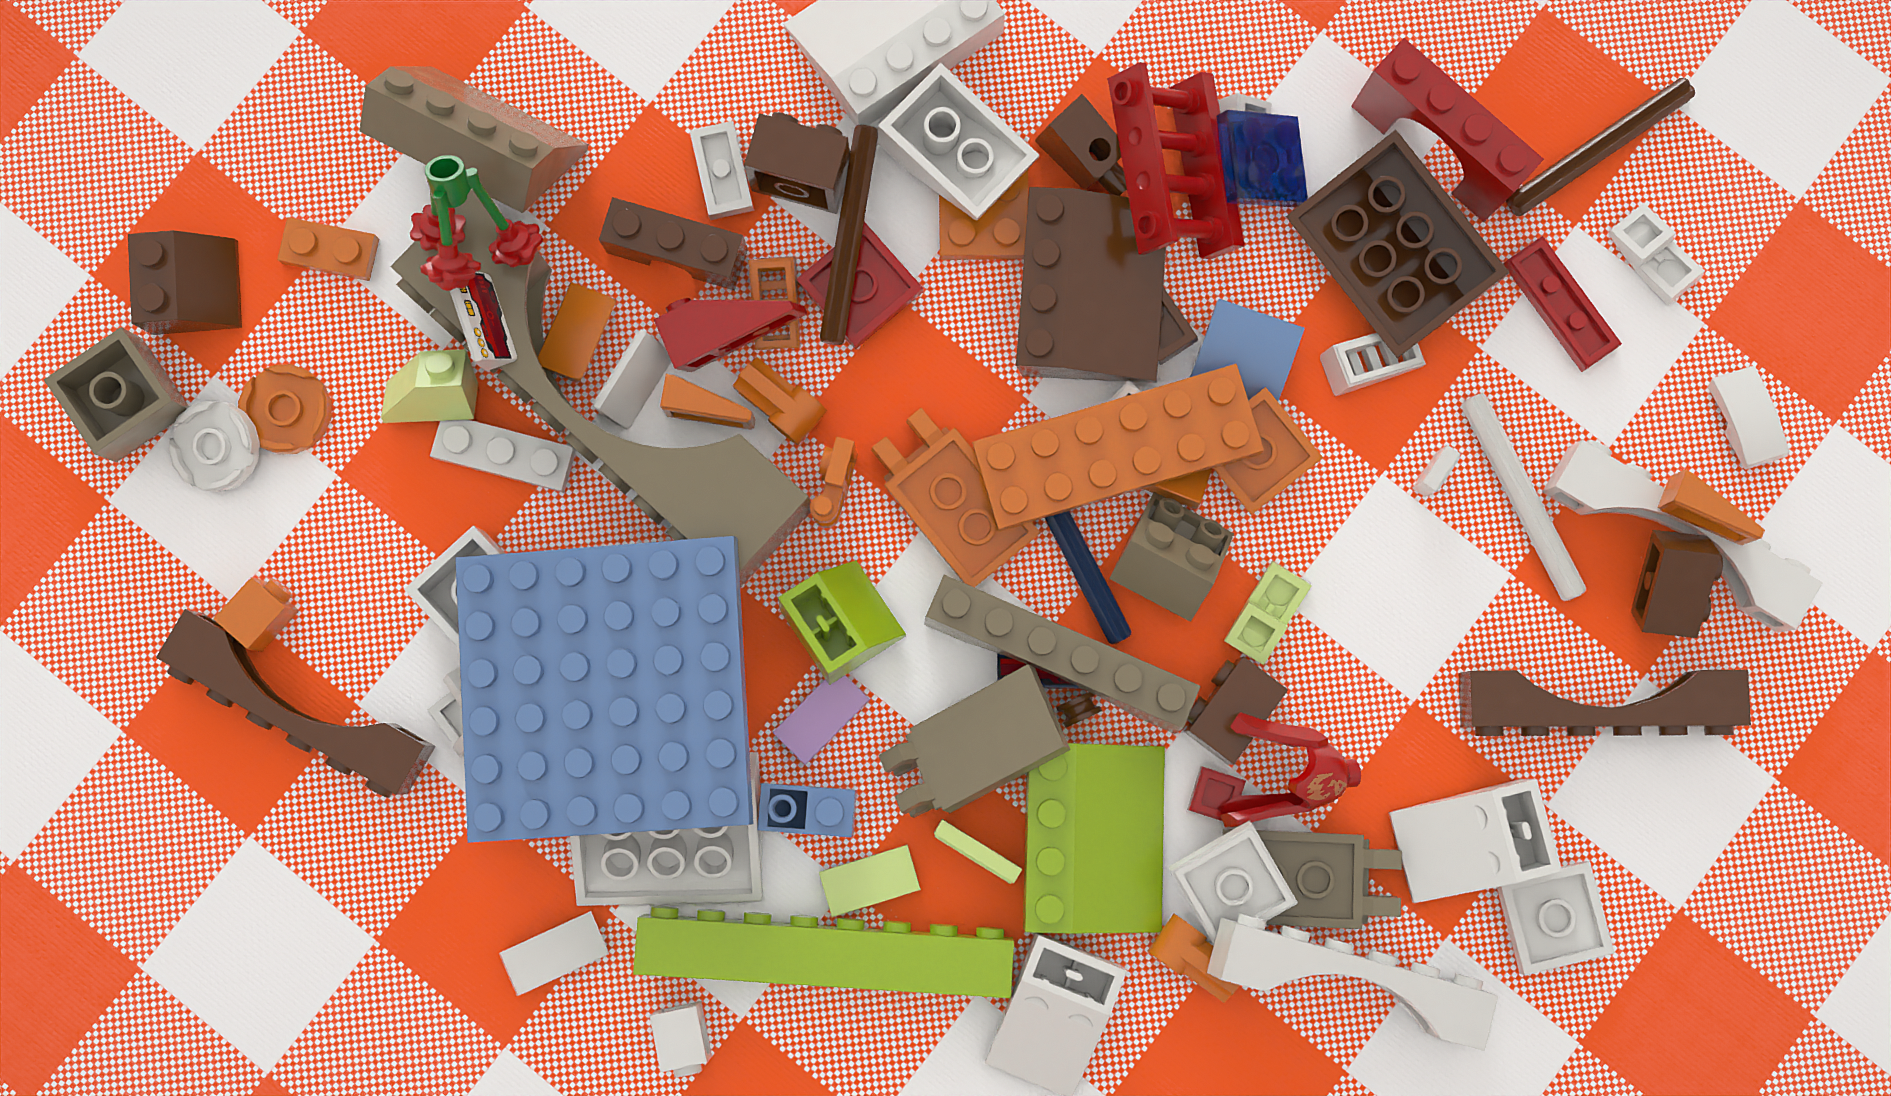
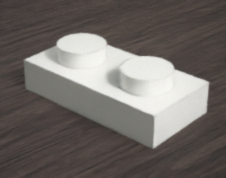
M734 121L689 130L710 220L754 211Z

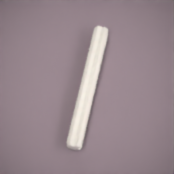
M1480 393L1465 400L1461 408L1560 598L1563 601H1568L1582 595L1586 591V586L1487 396L1484 393Z

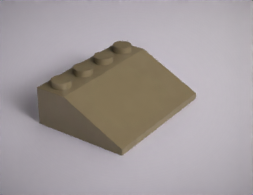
M390 66L365 86L359 132L425 165L439 156H456L462 160L465 169H477L480 182L491 198L521 213H524L588 150L589 144L432 66Z

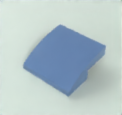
M1218 299L1190 377L1237 363L1248 400L1266 387L1274 398L1279 401L1305 328Z

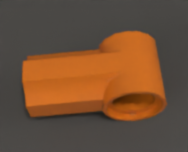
M758 357L745 366L732 385L738 394L769 417L767 420L772 426L796 445L803 441L827 412V409L805 389L798 385L792 386Z
M1173 913L1147 952L1180 976L1185 974L1225 1003L1240 985L1220 980L1207 973L1214 946L1206 941L1208 937Z

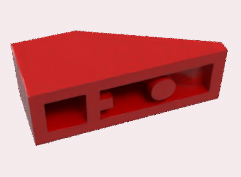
M683 298L669 304L665 308L667 313L653 320L674 369L692 373L808 313L805 306L792 301L691 300L690 298Z

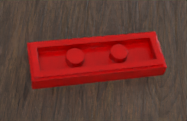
M1543 236L1503 263L1510 272V276L1581 372L1622 345L1621 341Z

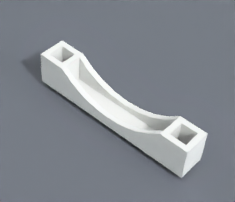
M1582 439L1567 448L1542 493L1579 515L1596 513L1630 514L1656 521L1678 533L1708 536L1722 555L1723 570L1721 575L1731 590L1737 608L1777 633L1797 630L1823 584L1822 581L1810 575L1811 569L1807 565L1792 558L1783 559L1770 551L1771 545L1762 538L1744 545H1738L1660 511L1657 507L1665 488L1650 480L1652 475L1644 468L1631 463L1625 465L1611 457L1612 451L1597 441L1587 440L1586 442Z
M1241 913L1238 915L1237 922L1225 918L1220 920L1207 970L1208 974L1220 980L1266 992L1288 981L1312 975L1340 974L1364 978L1390 993L1412 1015L1423 1032L1441 1040L1485 1051L1499 996L1482 990L1484 982L1482 980L1455 973L1454 981L1439 978L1441 969L1414 961L1412 962L1411 970L1396 966L1398 957L1371 949L1369 950L1368 958L1352 954L1354 945L1326 937L1324 946L1309 942L1311 933L1284 925L1282 926L1281 934L1265 930L1267 921Z

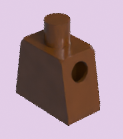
M1081 94L1035 139V142L1084 190L1098 181L1109 194L1120 196L1127 190L1124 170L1117 162L1121 158L1118 136L1088 99ZM1090 152L1096 156L1097 161L1091 157Z

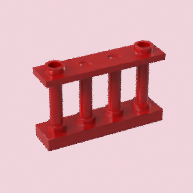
M1139 62L1107 78L1138 254L1146 255L1178 242V237L1196 238L1200 259H1214L1244 247L1245 243L1213 73L1199 72L1169 87V89L1150 86L1147 64ZM1154 105L1173 109L1177 132L1158 130ZM1162 149L1180 151L1185 176L1166 174ZM1170 193L1188 194L1192 219L1174 218Z

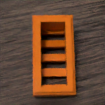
M796 256L748 260L751 300L792 301L799 304L798 284L796 281ZM785 271V280L762 281V272ZM786 289L787 298L763 299V290ZM799 319L785 325H789L790 334L767 335L755 340V350L800 348Z
M666 373L660 407L667 417L748 430L755 428L756 419L753 412L748 410V408L680 377Z
M1686 469L1671 475L1657 507L1662 512L1738 545H1744L1761 539L1765 532V529Z

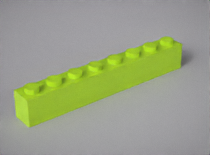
M651 906L650 914H643L637 917L633 975L1011 998L1014 940L1013 937H1004L1003 928L977 927L976 935L957 934V925L930 924V932L911 931L910 922L883 921V929L864 928L865 920L855 918H837V926L818 925V917L808 915H790V923L771 922L772 914L761 912H744L743 920L725 919V911L714 909H698L697 917L678 916L679 908L666 906Z

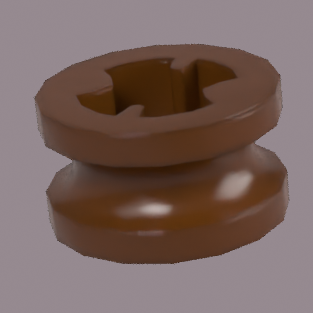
M1087 692L1056 707L1058 712H1062L1066 716V720L1063 722L1065 728L1102 711L1101 707L1094 705L1092 701L1095 696L1094 694Z

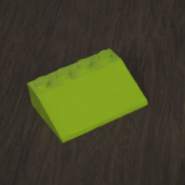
M1068 743L1071 750L1026 773L1023 929L1025 932L1160 933L1162 930L1165 747Z

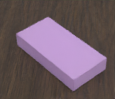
M846 675L831 685L824 680L772 733L797 758L807 765L870 699Z

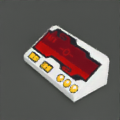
M475 272V277L469 280L466 287L463 289L455 288L450 293L472 359L479 367L488 371L517 360V353L491 277L486 273Z

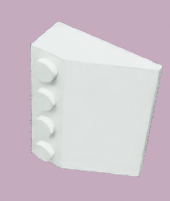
M817 0L784 22L783 26L854 125L862 124L868 126L899 105L940 63L950 70L1003 34L1005 13L995 0Z
M750 752L754 824L570 836L577 906L762 901V831L757 830L761 793L758 752Z

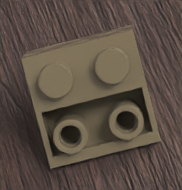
M1153 492L1109 579L1191 622L1215 583L1234 533L1223 528L1218 522L1206 519L1183 507L1178 501Z

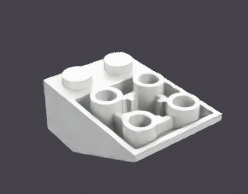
M1518 779L1388 812L1398 850L1402 851V866L1412 903L1515 884L1562 872L1537 779Z
M1035 933L1012 990L1011 998H1009L986 1057L985 1064L1063 1096H1073L1108 1022L1127 970L1122 965L1045 934Z

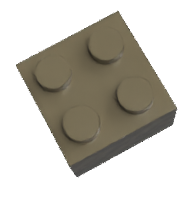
M123 327L118 328L44 379L92 452L113 462H118L175 423L177 417L189 407L143 338Z

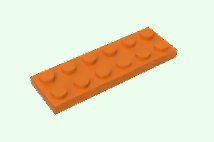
M1237 363L972 442L998 531L1262 454L1264 451Z

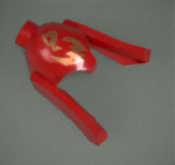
M1240 712L1230 726L1237 734L1290 747H1306L1308 764L1303 773L1289 780L1288 791L1290 793L1237 795L1223 805L1220 815L1225 827H1238L1249 820L1252 823L1272 817L1310 812L1320 806L1334 802L1342 796L1346 788L1357 787L1361 782L1360 765L1355 759H1345L1328 742V737L1313 728L1275 723Z

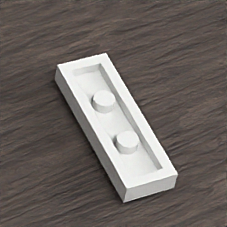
M445 420L439 423L430 457L564 493L576 449L564 444L472 420Z

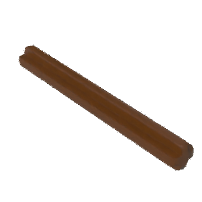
M1684 77L1677 79L1518 188L1506 200L1507 206L1514 215H1524L1686 104L1695 96V88L1688 79Z
M856 125L853 133L820 331L821 342L831 345H842L845 340L878 140V129L869 125Z

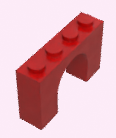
M1403 38L1373 70L1351 105L1354 110L1383 135L1399 118H1406L1420 123L1440 137L1454 152L1464 172L1463 180L1451 194L1483 222L1521 186L1544 160L1543 157L1406 38Z

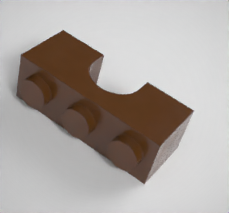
M614 197L611 199L599 237V241L607 254L650 266L651 261L667 263L685 270L693 279L734 291L748 251L744 236Z

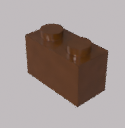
M1652 530L1631 608V613L1642 632L1698 638L1702 622H1706L1710 616L1711 599L1709 596L1713 582L1720 579L1723 570L1722 555L1708 536Z
M1244 656L1237 658L1234 663L1227 659L1221 665L1211 680L1216 685V688L1207 700L1200 696L1194 702L1187 721L1190 723L1183 731L1227 765H1234L1253 739V737L1237 734L1230 727L1237 715L1242 712L1267 720L1288 691L1286 687Z

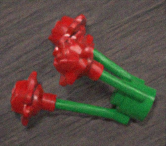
M444 155L436 157L425 166V176L430 190L431 204L425 205L422 213L411 215L413 227L409 234L413 241H420V246L423 250L429 251L434 249L439 252L436 256L428 257L426 263L420 266L421 273L427 275L430 282L435 283L442 290L451 291L455 288L463 289L468 285L469 280L475 277V272L481 269V263L474 260L471 253L458 251V243H462L465 240L463 228L466 224V219L463 215H455L454 208L465 203L470 189L474 191L496 223L495 231L498 236L488 247L491 254H493L491 259L494 264H506L514 268L519 265H528L533 261L538 251L537 247L543 242V237L539 234L540 228L538 224H525L521 220L513 223L511 220L505 219L481 184L477 169H465L464 163L460 158Z

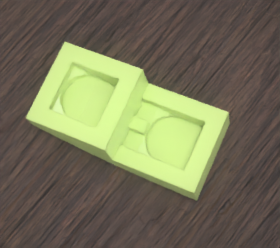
M1272 560L1240 611L1224 641L1264 665L1287 630V624L1312 585Z

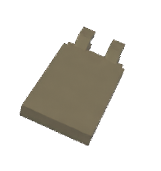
M1027 664L911 727V733L905 735L907 743L896 744L881 753L879 758L884 771L887 773L893 771L894 776L897 777L917 767L919 768L924 783L913 785L895 796L901 813H909L911 817L915 818L933 808L935 810L942 808L943 811L952 813L1071 749L1036 669Z
M1222 829V836L1233 829ZM1256 830L1298 904L1268 920L1266 925L1362 929V924H1368V916L1401 917V898L1397 896L1368 895L1369 868L1402 870V851L1369 849V839H1364L1362 834Z

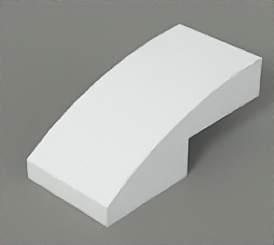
M1642 203L1609 231V235L1625 259L1644 282L1667 305H1670L1698 282L1705 270L1673 241L1676 232L1645 203Z
M1755 365L1712 378L1708 389L1728 422L1724 434L1743 468L1746 470L1787 457L1790 451L1779 416Z
M590 911L504 950L499 955L515 993L519 996L609 955V952Z

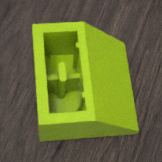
M857 560L817 572L778 597L782 615L829 685L906 637L905 631Z

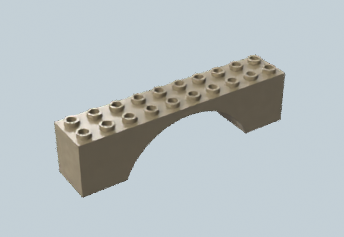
M470 189L465 203L454 208L455 215H463L466 219V224L463 228L465 240L462 243H458V251L471 253L473 259L481 263V269L477 272L486 273L491 277L517 353V360L490 371L494 374L501 368L502 371L496 377L526 404L534 398L536 402L530 408L558 434L565 428L570 431L564 439L591 464L599 458L603 465L598 471L626 495L633 489L638 495L632 502L657 525H660L666 519L672 525L666 531L674 540L726 536L737 537L741 588L811 513V500L809 496L741 434L704 446L661 448L622 439L602 430L576 412L561 391L553 373L542 368L537 357L544 343L542 326L543 304L552 269L538 251L533 261L528 265H519L512 268L506 264H494L491 259L493 254H491L488 247L497 239L496 223L474 191ZM414 241L390 266L402 277L396 285L426 313L429 314L435 308L430 316L462 344L466 338L450 291L442 290L435 283L430 282L427 275L421 273L420 266L426 263L428 257L436 256L439 252L434 249L425 251L421 248L420 241ZM466 342L463 345V347L470 352L468 344Z

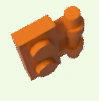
M836 436L833 448L825 447L823 451L819 474H822L821 480L825 482L823 494L817 495L810 503L811 515L820 527H833L840 519L858 457L855 442Z

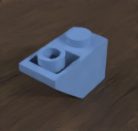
M761 783L757 830L853 837L857 790Z

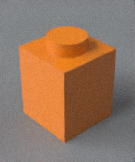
M250 577L213 619L246 649L263 652L299 610L289 602V599L293 596L292 593L278 581L270 578L267 582Z

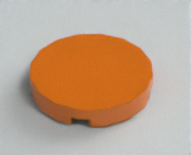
M278 364L263 369L265 371L259 373L256 377L253 376L242 390L238 400V408L243 410L254 423L260 441V448L278 455L298 454L313 447L325 435L332 419V400L326 386L313 373L293 364Z

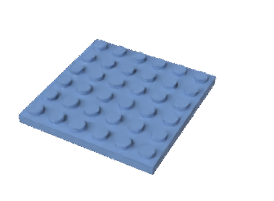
M726 536L455 557L468 843L754 824L737 537Z

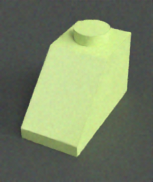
M466 349L420 351L386 383L381 414L383 423L474 419L478 381Z

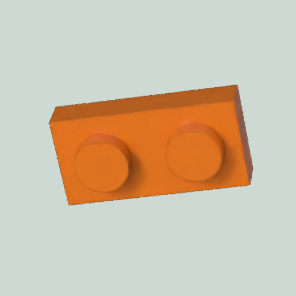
M287 217L277 260L284 265L370 281L380 238L372 233Z

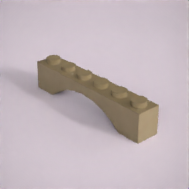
M945 574L924 620V625L965 643L1005 655L1050 673L1099 696L1132 716L1174 734L1184 728L1201 687Z

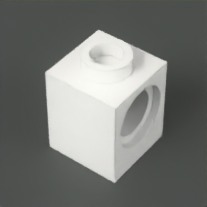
M702 1001L653 1012L650 1015L660 1073L673 1070L674 1077H683L701 1072V1064L707 1063L712 1057Z

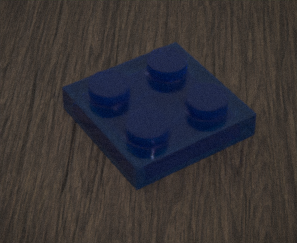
M1226 110L1217 115L1227 203L1297 208L1308 199L1298 116Z

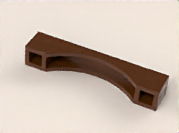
M184 609L156 656L157 659L169 665L166 672L172 677L189 685H192L194 680L209 688L206 693L209 698L227 707H232L234 703L248 710L245 717L251 722L268 730H271L273 725L288 733L285 740L291 745L308 753L315 748L328 756L325 761L328 766L346 775H350L352 771L359 773L368 779L365 783L367 788L386 798H390L392 793L404 795L410 792L436 747L395 723L342 726L323 722L297 710L279 697L261 678L250 660L245 647L214 619L201 612Z
M1517 670L1466 671L1458 673L1460 728L1475 727V736H1504L1503 727H1521V736H1550L1549 727H1567V736H1596V727H1612L1613 736H1642V727H1658L1659 736L1688 735V727H1704V735L1719 736L1734 735V726L1751 725L1748 670H1696L1684 672L1669 686L1648 698L1618 707L1583 705L1557 697L1533 684Z

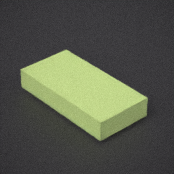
M944 819L940 821L934 831L935 838L1009 884L1011 882L1014 883L1022 871L1021 867Z
M908 844L819 871L832 917L921 890Z

